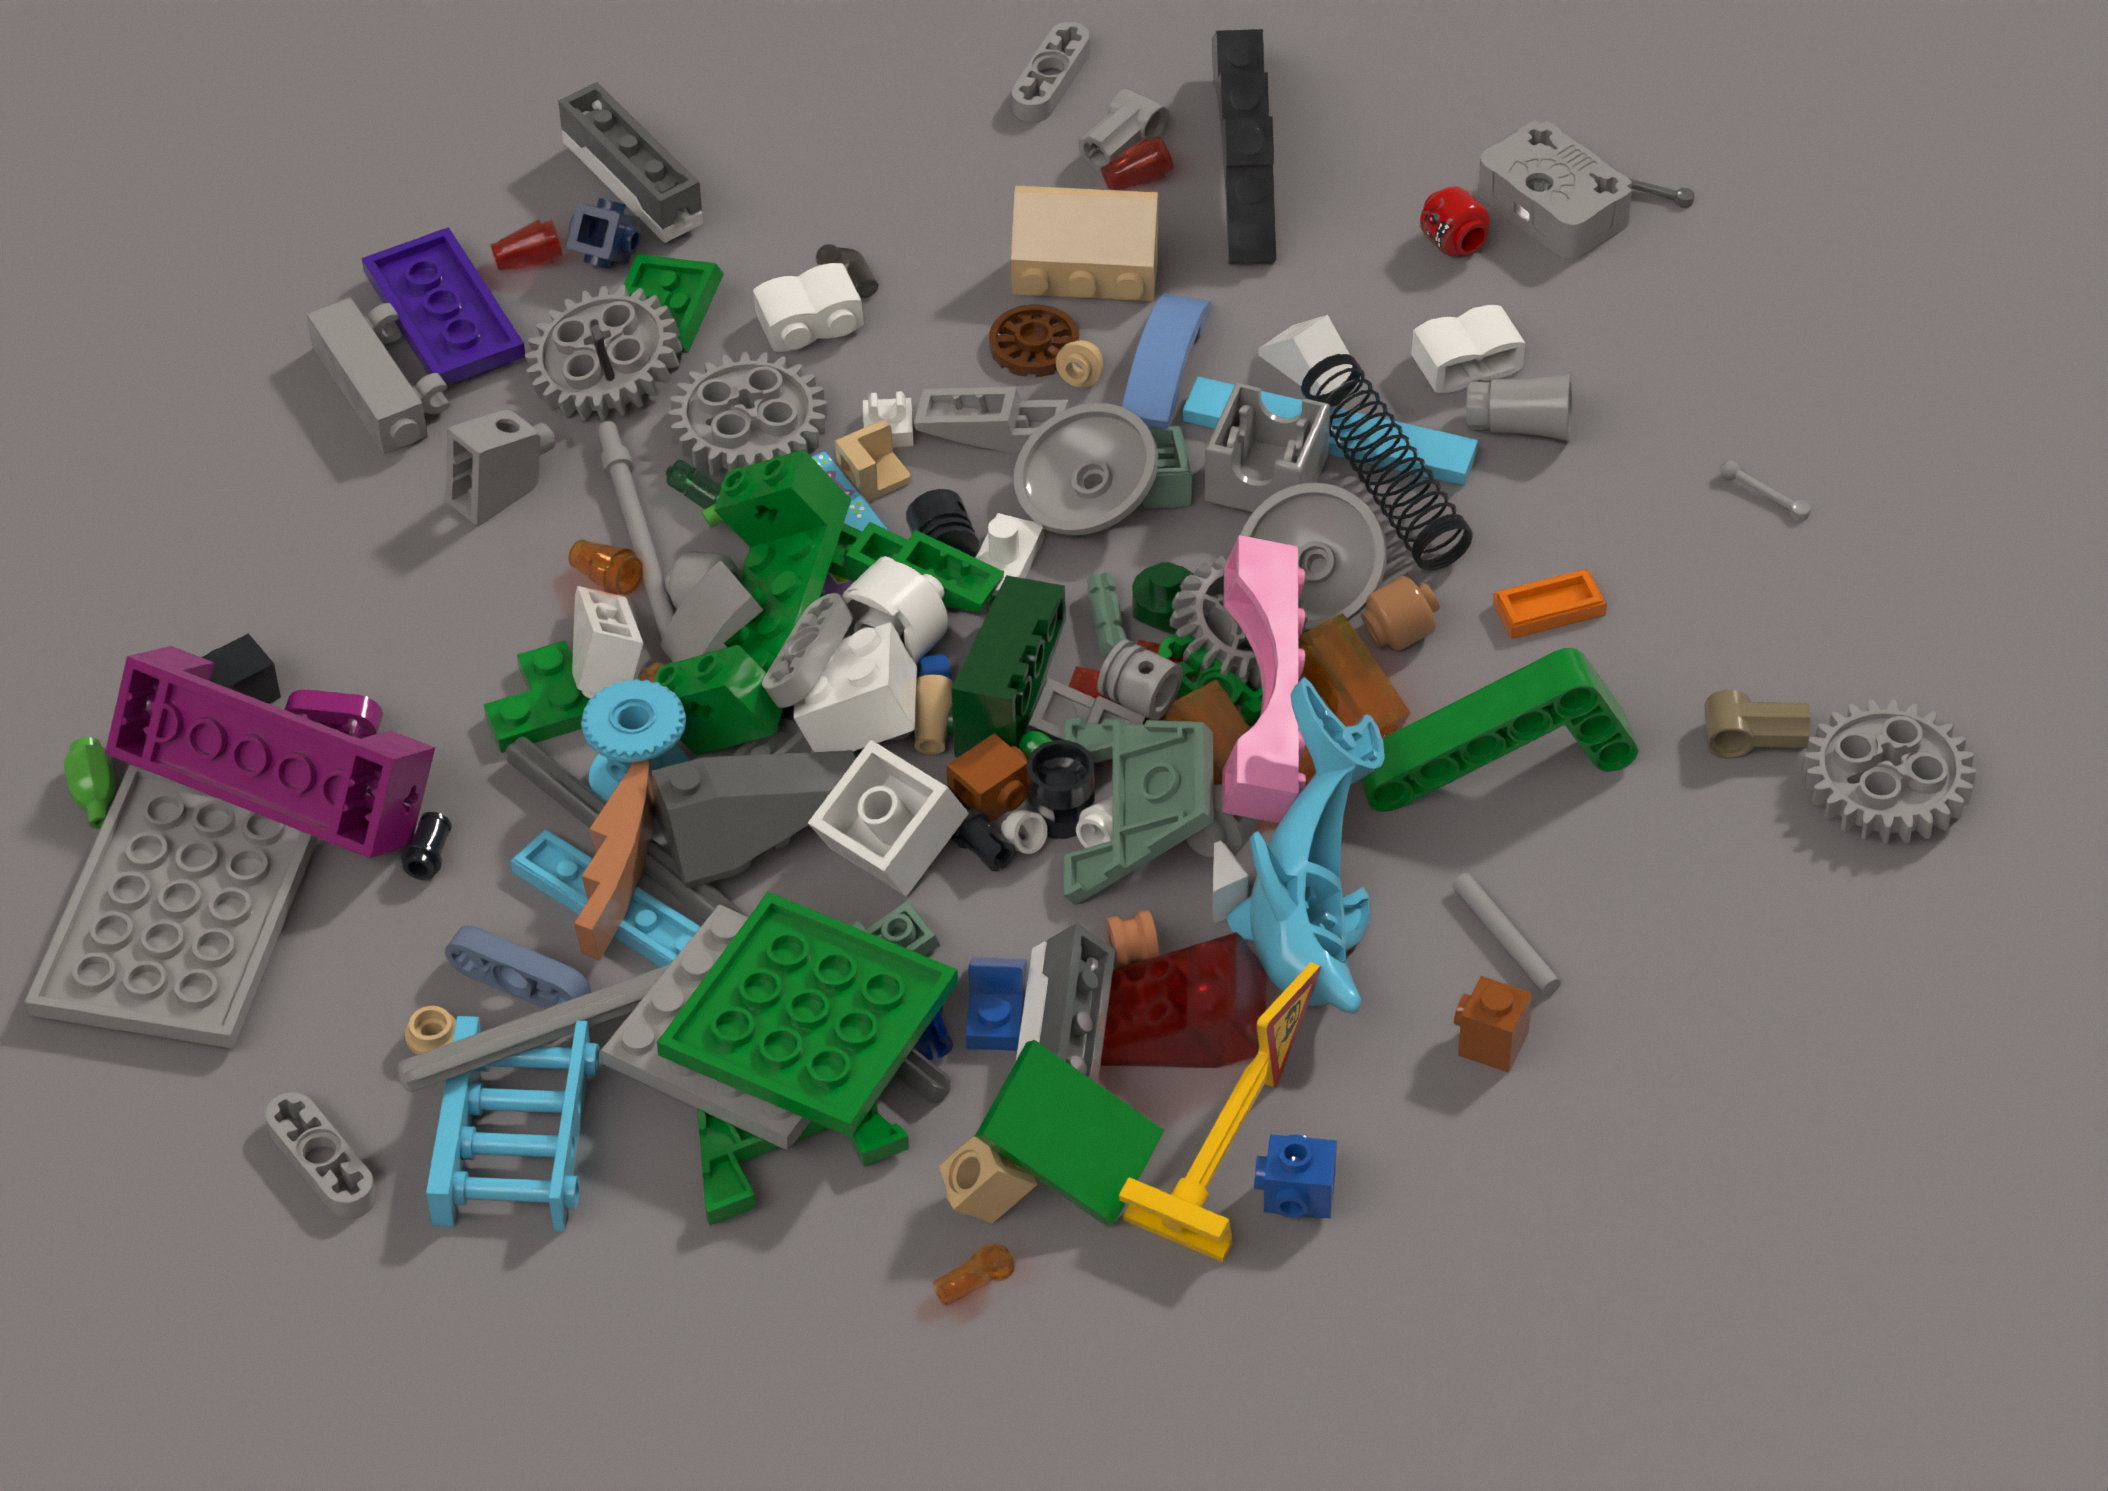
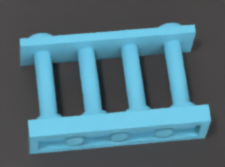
M457 1016L453 1042L480 1033L479 1017ZM576 1020L572 1048L537 1046L446 1080L426 1190L432 1226L454 1227L458 1205H466L468 1200L549 1203L554 1231H565L568 1209H577L579 1202V1177L573 1175L588 1077L597 1076L599 1070V1044L590 1043L587 1021ZM490 1066L569 1069L565 1091L484 1088L483 1083L479 1082L481 1072H489ZM483 1110L562 1113L559 1135L476 1132V1128L472 1127L473 1115L481 1116ZM475 1155L555 1158L551 1180L469 1177L468 1172L464 1171L466 1160H474Z

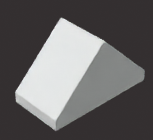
M1328 315L1292 325L1258 348V356L1300 386L1307 372L1317 362L1335 354H1349ZM1339 365L1323 373L1312 385L1310 393L1315 396L1319 387L1329 377L1346 368H1352V365ZM1351 372L1339 375L1321 391L1320 395L1329 393L1339 387Z

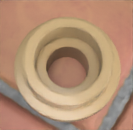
M1084 340L1070 342L1064 345L1058 352L1056 368L1061 378L1068 384L1078 388H1087L1094 385L1103 373V356L1100 350L1091 342ZM1074 362L1080 364L1083 370L1077 367Z
M426 1006L418 1009L411 1015L405 1028V1040L408 1048L416 1055L452 1043L456 1019L447 1010L439 1006Z

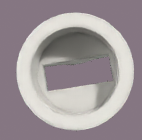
M1027 810L1013 811L1003 821L1001 835L1015 846V851L1032 854L1044 845L1047 838V824L1045 819L1038 813ZM1019 832L1026 837L1023 841L1018 835Z

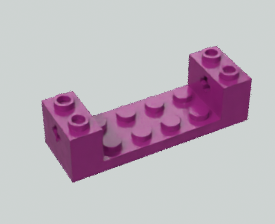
M173 646L127 656L105 754L368 858L383 855L411 844L436 747L391 730L358 739L211 682L214 662Z

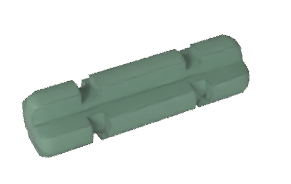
M1108 572L1100 575L1093 573L1087 579V591L1089 601L1092 603L1091 610L1096 635L1099 637L1100 654L1105 658L1118 642L1126 639L1125 629L1122 628L1123 619L1118 595L1115 593L1114 577Z

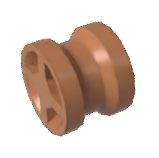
M1149 910L1137 912L1133 919L1122 920L1118 916L1105 919L1107 944L1115 949L1113 965L1115 970L1125 969L1131 962L1139 960L1145 964L1159 962L1158 940Z

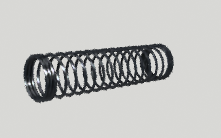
M1335 354L1317 362L1303 378L1301 385L1302 394L1305 399L1330 404V407L1337 406L1332 415H1330L1329 434L1335 439L1338 448L1343 450L1345 459L1350 461L1352 469L1358 472L1360 481L1365 483L1367 491L1373 495L1375 503L1381 506L1383 515L1388 517L1391 527L1396 529L1398 538L1404 541V545L1411 552L1413 560L1423 570H1438L1457 561L1471 545L1473 538L1472 529L1463 516L1456 514V506L1448 502V494L1440 491V482L1434 480L1432 471L1425 468L1424 459L1417 457V448L1410 446L1409 437L1402 434V427L1395 423L1394 415L1387 412L1386 403L1381 402L1379 393L1372 390V383L1365 379L1364 371L1361 370L1360 365L1349 354ZM1339 365H1352V368H1346L1329 377L1319 387L1315 396L1310 394L1312 385L1323 373ZM1351 372L1339 387L1329 393L1320 395L1321 391L1339 375ZM1363 383L1367 384L1368 390L1359 391ZM1367 394L1355 407L1344 413L1337 414L1347 402L1357 396ZM1371 394L1375 396L1376 401L1365 403ZM1374 405L1361 419L1344 425L1352 415L1365 407ZM1378 405L1382 406L1383 412L1373 414ZM1382 416L1370 429L1359 435L1352 436L1361 425L1373 418ZM1386 416L1390 418L1391 423L1380 425ZM1345 417L1339 426H1332L1333 419ZM1353 427L1347 437H1340L1341 430ZM1389 427L1384 435L1364 447H1359L1369 436ZM1393 427L1398 430V435L1388 436ZM1397 438L1384 452L1372 458H1367L1377 447ZM1360 439L1355 448H1347L1348 441ZM1400 439L1405 440L1406 446L1395 448ZM1369 449L1362 460L1355 459L1356 452ZM1408 449L1413 451L1414 457H1408L1402 460V458L1408 452ZM1404 450L1393 462L1374 470L1385 458L1395 452ZM1377 460L1372 465L1370 471L1362 470L1364 463ZM1411 461L1407 468L1398 475L1382 481L1396 467ZM1416 461L1420 462L1421 468L1409 471ZM1385 471L1377 482H1370L1372 474ZM1419 472L1406 486L1390 492L1400 481ZM1423 472L1428 474L1429 480L1417 482L1423 475ZM1393 482L1385 493H1377L1380 485ZM1431 483L1436 485L1437 491L1424 494ZM1426 484V486L1414 497L1404 502L1398 503L1407 493L1412 491L1414 488ZM1401 493L1395 499L1393 505L1385 504L1388 496ZM1434 495L1422 508L1406 514L1418 502ZM1439 495L1444 497V503L1432 505ZM1409 504L1400 516L1393 515L1395 508ZM1447 506L1452 509V514L1439 517ZM1441 507V509L1430 519L1423 523L1415 525V523L1425 514H1427L1431 510ZM1416 516L1408 527H1401L1403 519ZM1426 526L1416 539L1408 538L1411 530ZM1458 529L1444 543L1430 549H1425L1438 536ZM1462 529L1464 530L1458 543L1449 551L1429 560L1421 559L1422 554L1434 552L1447 546L1456 539Z

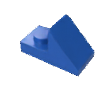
M973 957L968 965L969 1002L966 1025V1049L1017 1051L1024 1008L1027 959Z

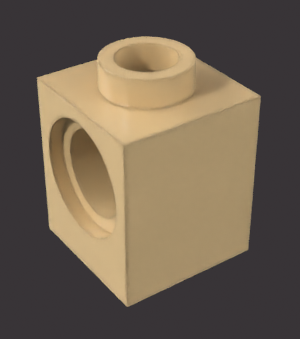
M975 1135L939 1165L947 1189L946 1197L953 1210L992 1224L1037 1186L1034 1176L979 1140Z

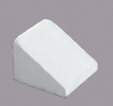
M1221 840L1214 843V923L1227 919V914L1248 898L1249 875L1227 845Z

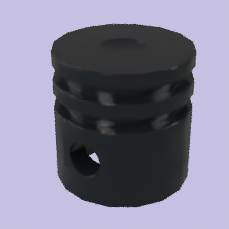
M949 489L931 490L918 496L909 505L906 512V521L911 534L917 530L974 558L979 551V540L958 493Z

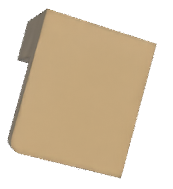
M881 420L835 440L837 464L868 502L911 483L909 471L893 453L892 428L886 420Z

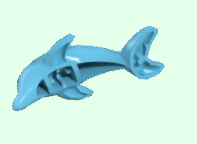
M1303 677L1294 686L1290 697L1295 719L1312 758L1316 773L1288 809L1275 830L1269 846L1259 831L1250 837L1253 863L1257 871L1252 896L1238 904L1227 914V922L1231 931L1236 936L1244 940L1254 941L1258 958L1270 981L1283 992L1306 966L1312 962L1320 965L1321 971L1307 1006L1320 1007L1331 1004L1341 1011L1354 1014L1361 1005V996L1352 979L1346 960V951L1361 942L1370 923V896L1362 887L1343 898L1340 880L1343 815L1350 785L1382 766L1385 759L1384 745L1379 728L1371 715L1365 714L1354 726L1346 727L1327 707L1312 683Z

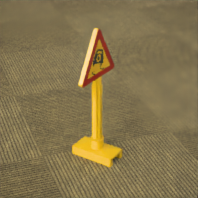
M1310 962L1258 1019L1259 1052L1256 1058L1245 1068L1185 1178L1178 1180L1172 1193L1168 1194L1130 1177L1127 1179L1119 1194V1200L1129 1204L1123 1214L1124 1221L1220 1262H1224L1233 1246L1230 1221L1228 1218L1202 1208L1209 1196L1207 1188L1264 1084L1272 1088L1277 1087L1320 974V965Z

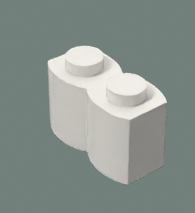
M841 263L819 265L805 271L798 277L784 276L774 278L753 289L756 316L775 352L798 350L813 343L818 338L831 339L846 336L864 325L862 301L844 265Z
M1486 305L1472 308L1458 318L1441 317L1431 319L1413 330L1411 355L1435 392L1450 393L1468 387L1470 382H1477L1478 380L1491 381L1492 379L1503 378L1518 372L1523 368L1526 343L1502 306Z

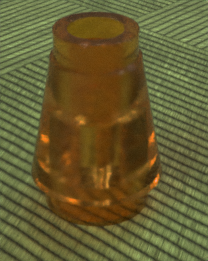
M584 539L575 542L570 549L568 556L569 564L607 593L628 595L638 587L642 579V562L631 549Z

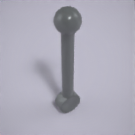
M1630 179L1632 182L1631 189L1673 199L1680 207H1690L1694 202L1695 194L1689 188H1680L1676 191Z

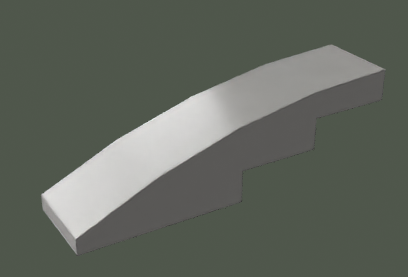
M1017 387L923 389L914 426L917 431L962 444L1019 455L1025 442L1039 426L1054 415L1070 407L1068 400L1020 401Z

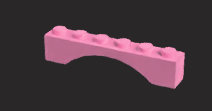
M1241 535L1238 536L1224 565V607L1239 624L1252 646L1261 673L1263 698L1260 718L1250 730L1237 740L1222 770V813L1280 823L1292 803L1305 788L1306 783L1305 774L1299 773V762L1303 756L1305 742L1301 732L1298 731V724L1290 697L1294 686L1301 677L1305 663V651L1298 648V639L1301 636L1305 621L1304 609L1298 608V599L1304 586L1305 571L1298 568V546Z

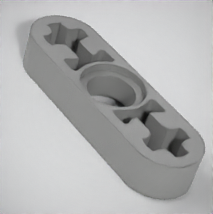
M1063 22L1055 25L1049 31L1012 87V112L1018 119L1025 122H1039L1047 119L1052 114L1089 57L1090 36L1085 26L1076 22ZM1048 68L1062 71L1057 75H1044L1040 73V71ZM1036 90L1040 92V97L1036 96Z
M831 593L824 595L805 609L763 678L762 686L777 707L785 708L792 706L812 691L850 627L854 616L839 594Z
M286 1092L273 1098L265 1110L269 1135L329 1211L343 1219L358 1218L369 1212L376 1201L372 1174L308 1096L299 1092ZM291 1116L294 1120L301 1119L304 1132L299 1136L298 1130L288 1119L283 1120L285 1117ZM317 1147H329L335 1151L334 1156L323 1163H312L305 1159L306 1155ZM342 1174L343 1181L353 1191L358 1189L359 1191L353 1195L346 1190L340 1192L337 1177Z

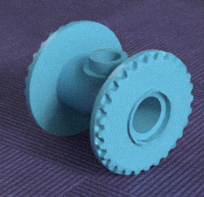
M623 680L622 683L615 682L610 687H604L602 691L597 692L588 701L582 715V732L588 745L598 753L590 767L589 784L590 789L606 802L633 762L651 759L653 770L689 761L684 751L676 745L685 729V710L680 699L668 687L661 686L657 682L652 683L649 680Z

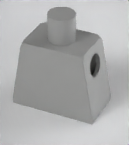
M506 409L447 428L445 501L476 526L483 524L536 487L539 476V456L555 447V437L552 430L542 422L531 426L513 411Z

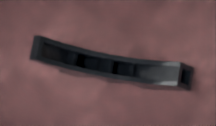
M1263 29L1216 31L1211 39L1213 85L1217 93L1222 139L1228 263L1276 261L1273 116H1269L1268 72H1264Z

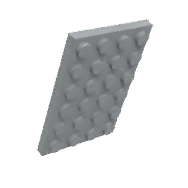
M129 764L26 997L25 1006L28 1015L233 1049L318 838Z

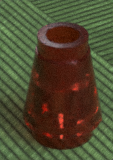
M1145 136L1111 160L1107 165L1102 166L1101 173L1109 190H1123L1165 179V173L1173 170L1174 167L1170 153L1163 140L1159 136L1151 139Z
M537 219L500 239L498 242L490 244L499 271L507 268L514 269L554 264V258L564 256L552 219L542 223L540 219Z

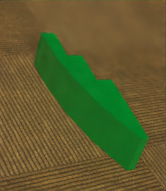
M871 522L867 524L863 531L845 523L843 524L828 570L832 574L855 582L880 557L886 556L895 562L911 567L921 575L929 574L935 577L944 588L942 601L945 607L979 612L1004 578V571L917 530L907 540Z

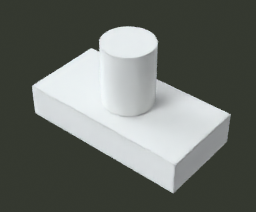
M997 513L996 517L989 523L988 534L976 558L1004 571V578L993 594L998 593L1006 575L1026 578L1045 539V529L1036 522Z

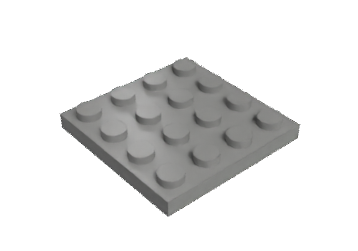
M719 904L601 1049L602 1064L788 1151L810 1123V1120L658 1056V1039L748 919L747 916Z

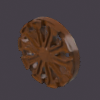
M1040 304L1023 305L1006 311L994 321L989 332V347L993 359L1002 369L1006 367L1011 373L1025 377L1028 374H1036V377L1053 375L1054 370H1057L1056 357L1061 348L1070 342L1079 341L1078 327L1068 314L1055 307ZM1033 316L1040 317V319H1033ZM1016 320L1020 324L1016 325L1012 322ZM1057 322L1060 323V324H1058V325H1056V326H1053V327L1051 326V325H1053V324H1056Z

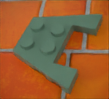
M1082 718L1065 720V740L1081 744L1090 751L1094 764L1113 758V839L1109 842L1064 854V896L1073 904H1078L1214 822L1213 731L1204 722L1146 720L1145 725L1124 724L1120 719H1103L1102 724L1086 723Z

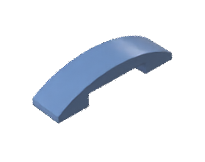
M1165 293L1154 305L1135 354L1122 404L1123 408L1136 414L1147 426L1168 429L1179 399V383L1195 338H1201L1211 310L1210 300Z

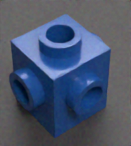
M1270 1134L1268 1155L1257 1156L1254 1189L1264 1190V1213H1275L1290 1218L1307 1216L1331 1219L1336 1175L1337 1140L1315 1139L1297 1134L1289 1136Z

